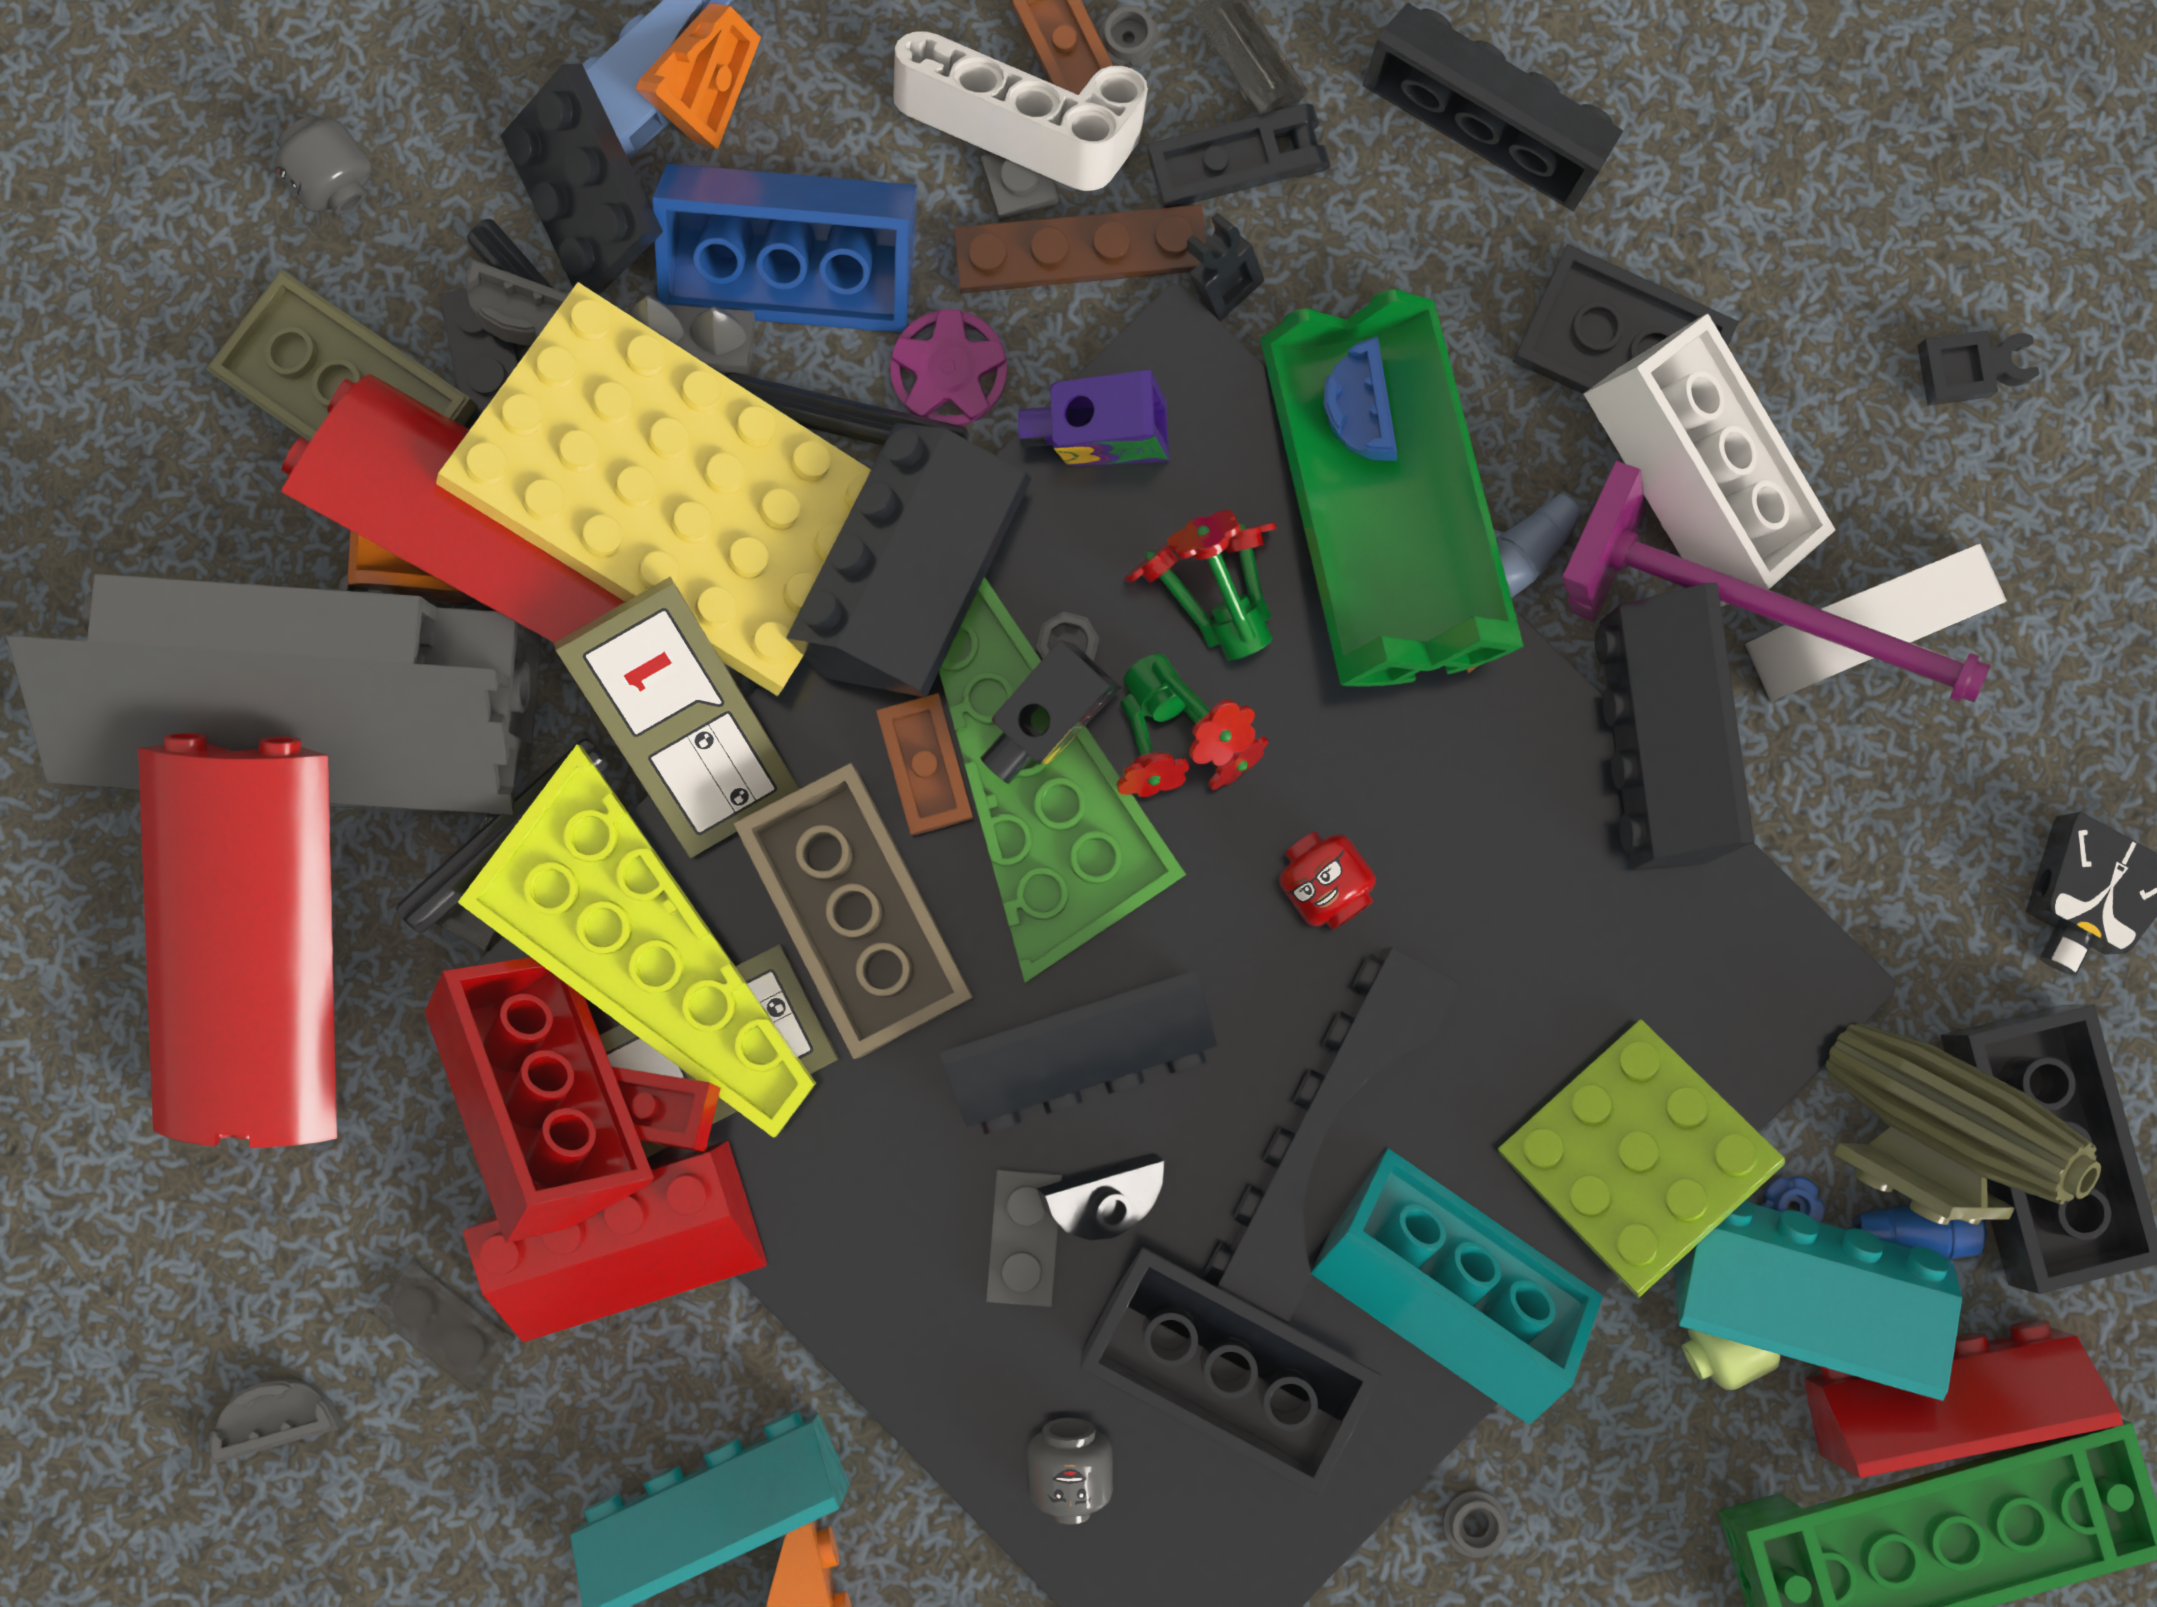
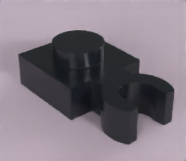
M1216 213L1212 217L1215 230L1210 240L1204 244L1192 235L1187 239V250L1200 262L1189 273L1202 305L1221 321L1265 280L1252 244L1240 236V231L1222 215Z
M1988 330L1925 339L1917 347L1927 405L1989 398L1998 392L1996 379L2007 386L2026 384L2039 375V368H2018L2012 362L2011 354L2012 351H2021L2033 344V336L2024 333L2015 334L1994 348L1990 347Z

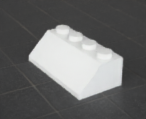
M1709 314L1696 319L1623 364L1584 393L1599 422L1604 427L1625 464L1641 469L1644 496L1683 559L1768 590L1835 531L1834 526ZM1720 600L1721 607L1729 604Z

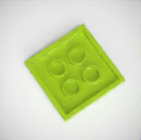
M1642 1019L1633 1025L1498 1148L1500 1155L1638 1298L1785 1164V1158Z

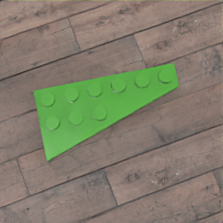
M984 577L939 673L1023 979L1026 984L1183 878L1186 873L1133 795H1124L1118 792L1116 783L1120 776L1086 726L1051 763L1039 765L1031 759L1009 784L996 776L981 761L980 757L1003 733L991 719L1041 662ZM1041 705L1031 715V725L1039 734H1042L1050 726L1049 713Z

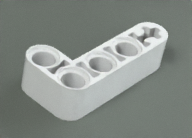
M912 32L900 38L895 46L893 97L894 104L899 111L1069 187L1082 191H1093L1103 188L1112 180L1140 140L1148 88L1144 77L1132 68L1124 66L1103 68L1091 78L1081 93L1077 95L934 33Z
M1978 544L1831 604L1821 610L1911 643L2007 602L1981 544ZM1783 625L1745 644L1771 702L1873 659V657L1787 625Z

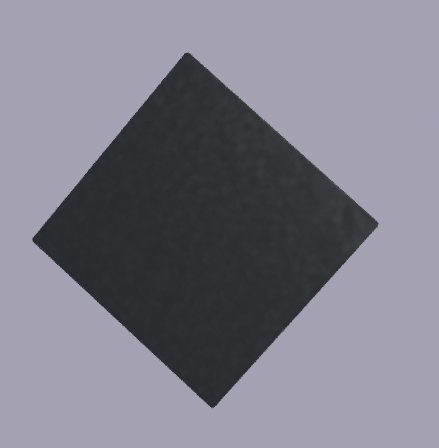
M1173 283L1168 285L1072 379L1151 370L1167 400L1169 462L1071 466L1063 461L1053 445L1022 447L1019 433H1017L996 456L1026 471L1032 480L991 562L985 578L1037 655L1036 646L1042 623L1063 611L1088 618L1100 638L1094 662L1121 686V689L1092 718L1086 727L1120 778L1124 777L1123 770L1131 765L1136 758L1140 757L1131 722L1120 706L1121 700L1130 694L1124 685V676L1133 664L1146 656L1158 653L1165 655L1182 681L1210 710L1217 703L1230 699L1239 707L1247 705L1255 712V718L1250 724L1255 730V738L1259 739L1265 736L1269 740V744L1263 750L1262 758L1253 767L1243 772L1230 785L1226 786L1224 784L1217 790H1211L1208 786L1210 779L1217 773V766L1212 761L1205 764H1197L1190 757L1189 750L1196 739L1192 731L1195 723L1186 712L1182 710L1174 718L1163 722L1155 721L1150 716L1144 717L1153 751L1171 754L1174 760L1186 759L1189 765V770L1184 773L1186 780L1181 786L1172 790H1160L1157 794L1150 797H1139L1137 793L1132 794L1186 873L1183 878L1025 984L940 673L938 672L927 696L937 693L940 696L974 819L911 836L876 710L923 697L827 679L803 656L778 696L759 686L746 699L800 789L850 763L857 769L975 998L861 1058L853 1059L738 832L733 833L690 858L650 795L636 806L629 815L734 966L779 944L783 945L839 1057L838 1061L810 1074L816 1082L815 1086L777 1137L773 1138L740 1112H736L712 1124L707 1147L729 1141L768 1262L765 1267L736 1275V1277L1059 1607H1302L1498 1403L1311 1275L1312 1279L1288 1325L1381 1374V1378L1320 1496H1317L1080 1369L1081 1353L1106 1305L1142 1247L1202 1279L1208 1263L1219 1244L1221 1243L1230 1248L1242 1225L1233 1220L1237 1207L1250 1185L1258 1189L1261 1188L1272 1167L1263 1162L1266 1151L1280 1127L1291 1130L1301 1110V1107L1293 1103L1295 1095L1308 1071L1313 1069L1320 1073L1331 1052V1049L1323 1046L1324 1039L1338 1013L1342 1011L1350 1015L1361 992L1352 988L1368 955L1371 953L1380 957L1383 949L1393 947L1462 983L1433 1042L1402 1055L1373 1075L1346 1102L1326 1133L1311 1170L1305 1203V1247L1310 1272L1332 1228L1381 1155L1389 1148L1602 1295L1619 1279L1618 1276L1500 1155L1498 1148L1640 1019L1759 1133L1826 1064L1830 1057V1049L1835 1045L1837 1037L1841 1032L1844 1033L1851 1024L1856 1025L1857 1022L1865 1024L1893 995L1896 985L1894 979L1754 842L1707 864L1632 869L1631 855L1625 852L1620 840V820L1622 815L1625 814L1622 789L1616 788L1612 778L1611 761L1613 753L1616 751L1614 728L1606 723L1604 717L1603 695L1516 610L1515 614L1524 647L1479 665L1470 673L1463 670L1448 675L1446 667L1442 666L1435 670L1415 673L1416 679L1410 683L1368 687L1341 685L1267 367L1183 285ZM1051 401L1045 407H1051ZM1091 420L1086 421L1085 423H1083L1082 426H1085V425L1088 424ZM1222 510L1232 511L1239 524H1244L1247 528L1275 522L1277 528L1261 532L1264 545L1253 547L1263 597L1272 615L1266 623L1273 640L1259 651L1236 660H1227L1220 644L1208 647L1198 625L1159 577L1151 583H1148L1142 575L1129 583L1124 579L1130 571L1146 558L1148 551L1159 549L1172 534L1185 529L1186 524L1190 520L1201 516L1209 517ZM1225 549L1221 552V556L1237 594H1246L1249 599L1239 551L1227 553ZM1172 551L1179 560L1171 567V570L1210 619L1214 620L1215 618L1211 610L1223 602L1224 598L1207 559L1199 560L1192 556L1181 559L1176 551ZM1314 831H1317L1322 840L1335 834L1348 837L1376 876V884L1369 892L1374 902L1333 931L1327 923L1321 926L1309 925L1279 883L1282 871L1291 863L1285 852L1299 840ZM503 937L474 966L530 956ZM1197 969L1217 1046L1203 1050L1207 1060L1206 1063L1172 1074L1169 1072L1167 1063H1163L1142 1070L1144 1083L1108 1094L1105 1083L1080 1090L1083 1103L1050 1114L1045 1113L1043 1103L1018 1110L1021 1123L992 1133L984 1134L980 1123L966 1127L939 1052ZM585 998L599 1036L621 1025ZM667 1147L648 1157L647 1161L649 1165L693 1151ZM1151 1154H1156L1164 1160L1163 1184L1152 1209L1134 1228L1111 1239L1089 1241L1069 1234L1058 1224L1052 1307L986 1302L997 1169L1062 1174L1063 1181ZM1060 1418H1080L1091 1422L1097 1431L1108 1438L1112 1447L1113 1492L1110 1501L1099 1511L1091 1513L1087 1521L1079 1524L1068 1525L1054 1521L1050 1514L1043 1513L1031 1503L1027 1492L1026 1451L1030 1440L1042 1431L1045 1424Z

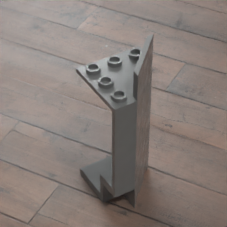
M94 574L93 590L86 595L82 609L83 624L88 631L87 641L6 635L45 777L49 784L122 788L140 792L138 747L164 745V736L167 734H205L207 743L231 751L259 749V740L262 738L288 736L300 738L304 748L328 755L329 807L450 815V811L513 815L518 756L531 757L542 636L495 611L437 608L420 596Z

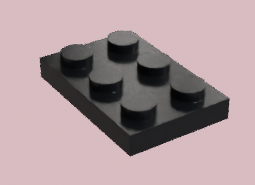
M562 64L500 136L572 287L574 288L579 282L598 295L663 233V230L583 64Z
M1567 244L1559 257L1512 362L1584 394L1623 364L1706 314H1709L1727 347L1739 321Z

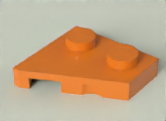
M709 3L638 80L635 90L694 143L718 150L761 37L731 6Z

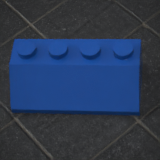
M666 164L653 195V212L663 230V233L655 240L658 300L665 305L703 308L716 306L720 309L754 311L756 321L903 333L907 328L916 235L917 185Z

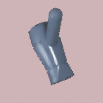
M1558 494L1533 514L1505 532L1494 529L1511 598L1535 581L1573 533L1580 518L1581 510L1566 495Z

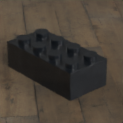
M2095 1004L2059 1005L1941 1034L1945 1052L2026 1093L2094 1144L2096 1147L2094 1152L2096 1161L2101 1165L2099 1178L2090 1193L2082 1199L2074 1197L2069 1202L2065 1201L2064 1204H2058L1987 1179V1193L2014 1207L2010 1219H1990L2008 1285L2041 1294L2157 1265V1227Z

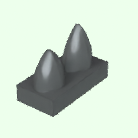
M649 295L637 303L629 302L627 314L725 377L733 373L750 375L756 322L754 311L720 309L716 306L703 308L665 305Z

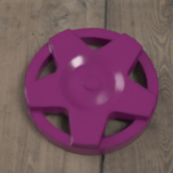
M944 309L918 318L903 331L892 352L890 374L894 390L900 402L911 414L963 426L982 418L1000 399L1007 381V359L999 337L987 323L961 310ZM935 325L933 336L930 340L913 339L922 330ZM965 325L981 333L987 341L970 342L967 339ZM901 367L916 376V382L909 395L902 383ZM997 369L994 386L986 397L980 380L983 376ZM950 402L963 414L944 416L932 412L943 403Z

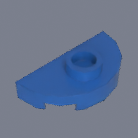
M1377 336L1353 345L1348 350V355L1336 364L1332 374L1328 375L1325 380L1324 412L1332 434L1350 452L1370 460L1397 461V449Z

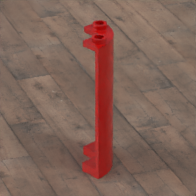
M372 374L362 377L356 383L347 378L344 379L329 403L327 409L329 415L311 441L300 437L284 460L281 471L289 475L281 490L282 493L553 643L625 602L436 484L438 473L467 435L469 429Z
M201 733L167 734L164 736V745L138 747L153 1131L174 1140L214 1147L220 1143V1139L226 1137L249 1139V1148L292 1146L336 1139L328 755L304 748L300 738L288 736L262 738L259 740V749L231 751L207 743L206 735Z

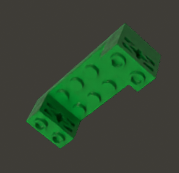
M2122 1419L2123 1425L2024 1445L1806 1508L1800 1507L1782 1494L1777 1493L1717 1510L1745 1607H1994L2157 1560V1502L2133 1423Z

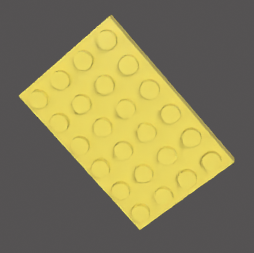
M578 282L438 473L436 484L625 602L671 576L723 663L778 696L803 657V654L786 637L871 469Z

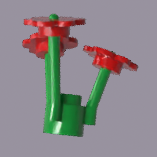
M1230 510L1218 511L1209 517L1201 516L1194 518L1186 524L1185 529L1172 534L1159 549L1148 551L1146 558L1124 577L1127 583L1135 581L1141 575L1148 583L1153 582L1159 577L1198 625L1208 647L1220 644L1227 660H1236L1253 654L1273 640L1266 623L1272 615L1263 597L1253 547L1264 545L1261 532L1277 529L1275 522L1247 528L1246 525L1239 524L1234 513ZM1225 549L1227 553L1239 551L1249 599L1246 594H1237L1221 556V552ZM1172 551H1176L1181 559L1191 556L1199 560L1207 559L1224 598L1223 602L1211 610L1215 618L1214 620L1210 619L1171 570V567L1179 560Z
M1158 653L1140 659L1130 667L1124 676V685L1130 694L1121 700L1120 706L1131 722L1140 757L1136 758L1131 765L1123 770L1124 777L1117 781L1116 786L1120 794L1131 795L1137 793L1139 797H1150L1157 794L1160 790L1175 789L1186 780L1184 773L1189 770L1186 759L1174 760L1171 754L1153 751L1144 719L1145 716H1150L1155 721L1163 722L1174 718L1182 710L1186 712L1195 723L1192 731L1196 739L1190 747V757L1197 764H1205L1212 761L1217 766V773L1208 782L1211 790H1217L1224 784L1226 786L1230 785L1243 772L1253 767L1262 758L1263 750L1269 744V740L1265 736L1259 739L1255 738V730L1250 725L1255 718V712L1247 705L1239 707L1233 700L1227 699L1217 703L1210 710L1182 681L1165 655Z

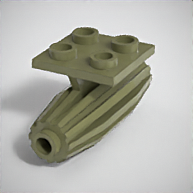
M1857 1022L1856 1025L1851 1024L1848 1026L1844 1033L1841 1032L1837 1037L1835 1045L1830 1049V1057L1826 1061L1827 1076L1890 1126L1869 1144L1839 1143L1834 1155L1855 1166L1856 1170L1853 1175L1861 1182L1885 1192H1892L1895 1189L1911 1198L1912 1201L1909 1207L1915 1213L1928 1220L1943 1225H1948L1950 1220H1962L1979 1225L1982 1219H2010L2014 1207L1987 1193V1179L2058 1204H2064L2065 1201L2069 1202L2074 1197L2082 1199L2087 1196L2099 1178L2101 1165L2096 1161V1155L2094 1154L2096 1147L2094 1144L2026 1093L1933 1045Z

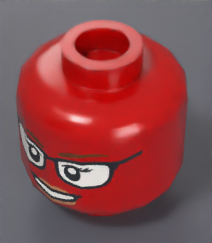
M1314 831L1299 840L1285 852L1291 863L1282 871L1279 883L1309 925L1321 926L1327 923L1333 931L1374 902L1369 892L1376 884V876L1351 840L1345 835L1335 834L1322 840L1317 831Z

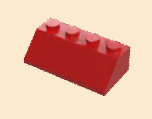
M532 957L443 971L424 1012L505 1243L569 1229L650 1185L654 1176L585 997Z
M729 1141L706 1147L705 1153L693 1151L649 1165L654 1176L650 1185L569 1229L505 1243L497 1217L493 1215L463 1230L464 1239L482 1295L522 1342H527L765 1267L768 1262Z
M2032 1320L2010 1325V1337L1990 1341L1987 1340L1985 1333L1957 1335L1949 1388L1943 1401L1820 1366L1821 1375L1803 1378L1820 1456L1858 1478L2123 1425L2119 1408L2078 1336L2051 1328L2050 1322L2047 1320Z

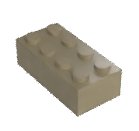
M852 763L733 823L853 1059L861 1058L975 999L859 772Z

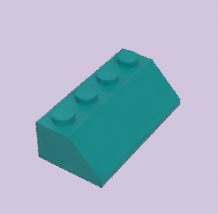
M1389 1148L1381 1155L1332 1228L1311 1271V1275L1528 1425L1534 1422L1572 1387L1603 1298L1602 1294Z
M1746 1199L1674 1265L1678 1320L1681 1327L1941 1401L1944 1400L1948 1392L1962 1294L1953 1260L1945 1258L1930 1248L1921 1246L1905 1247L1880 1240L1874 1234L1862 1229H1841L1816 1222L1808 1215L1798 1211L1787 1210L1781 1212L1752 1204Z
M799 1410L787 1413L763 1426L767 1437L743 1447L740 1438H734L704 1453L703 1456L707 1465L685 1475H683L679 1465L671 1467L643 1482L647 1491L645 1494L624 1503L620 1493H616L584 1509L583 1513L587 1521L582 1522L570 1534L582 1607H631L838 1510L850 1483L819 1413L804 1420Z

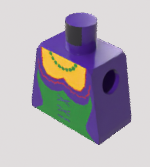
M1151 370L1055 382L1050 387L1051 407L1019 409L1018 433L1021 446L1053 445L1056 452L1067 465L1169 462L1167 400ZM1088 420H1091L1088 424L1082 426L1083 423H1085Z

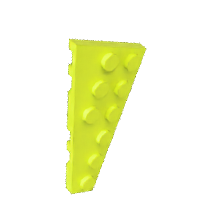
M577 744L458 903L695 1080L709 1082L720 1087L719 1097L773 1138L777 1137L816 1082L584 748Z

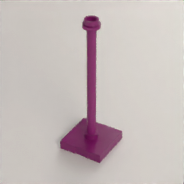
M1619 461L1615 462L1562 576L1565 591H1567L1569 597L1570 612L1595 623L1618 570L1624 571L1627 566L1686 588L1704 583H1717L1719 598L1723 602L1953 687L1950 699L1960 703L1962 698L1973 703L1976 702L1991 667L1989 664L1978 661L1980 656L1970 652L1964 663L1638 542L1636 531L1646 512L1641 469Z

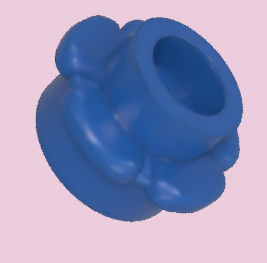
M1794 1176L1791 1180H1787L1785 1177H1779L1770 1182L1764 1191L1763 1204L1761 1205L1763 1207L1784 1212L1788 1210V1204L1795 1201L1798 1204V1212L1808 1215L1816 1222L1822 1223L1825 1215L1824 1202L1818 1199L1817 1196L1818 1188L1807 1178Z

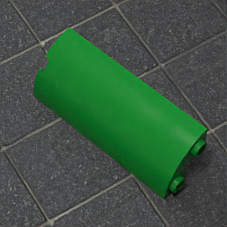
M1390 289L1373 296L1367 306L1348 319L1320 313L1312 308L1299 309L1287 314L1283 318L1282 323L1261 337L1260 341L1340 684L1343 686L1368 687L1410 683L1415 681V673L1419 671H1431L1445 666L1449 675L1482 665L1524 647L1435 301L1406 293L1401 289ZM1377 336L1397 449V461L1370 460L1350 452L1332 434L1324 412L1325 380L1328 375H1331L1336 364L1348 355V350L1353 345Z

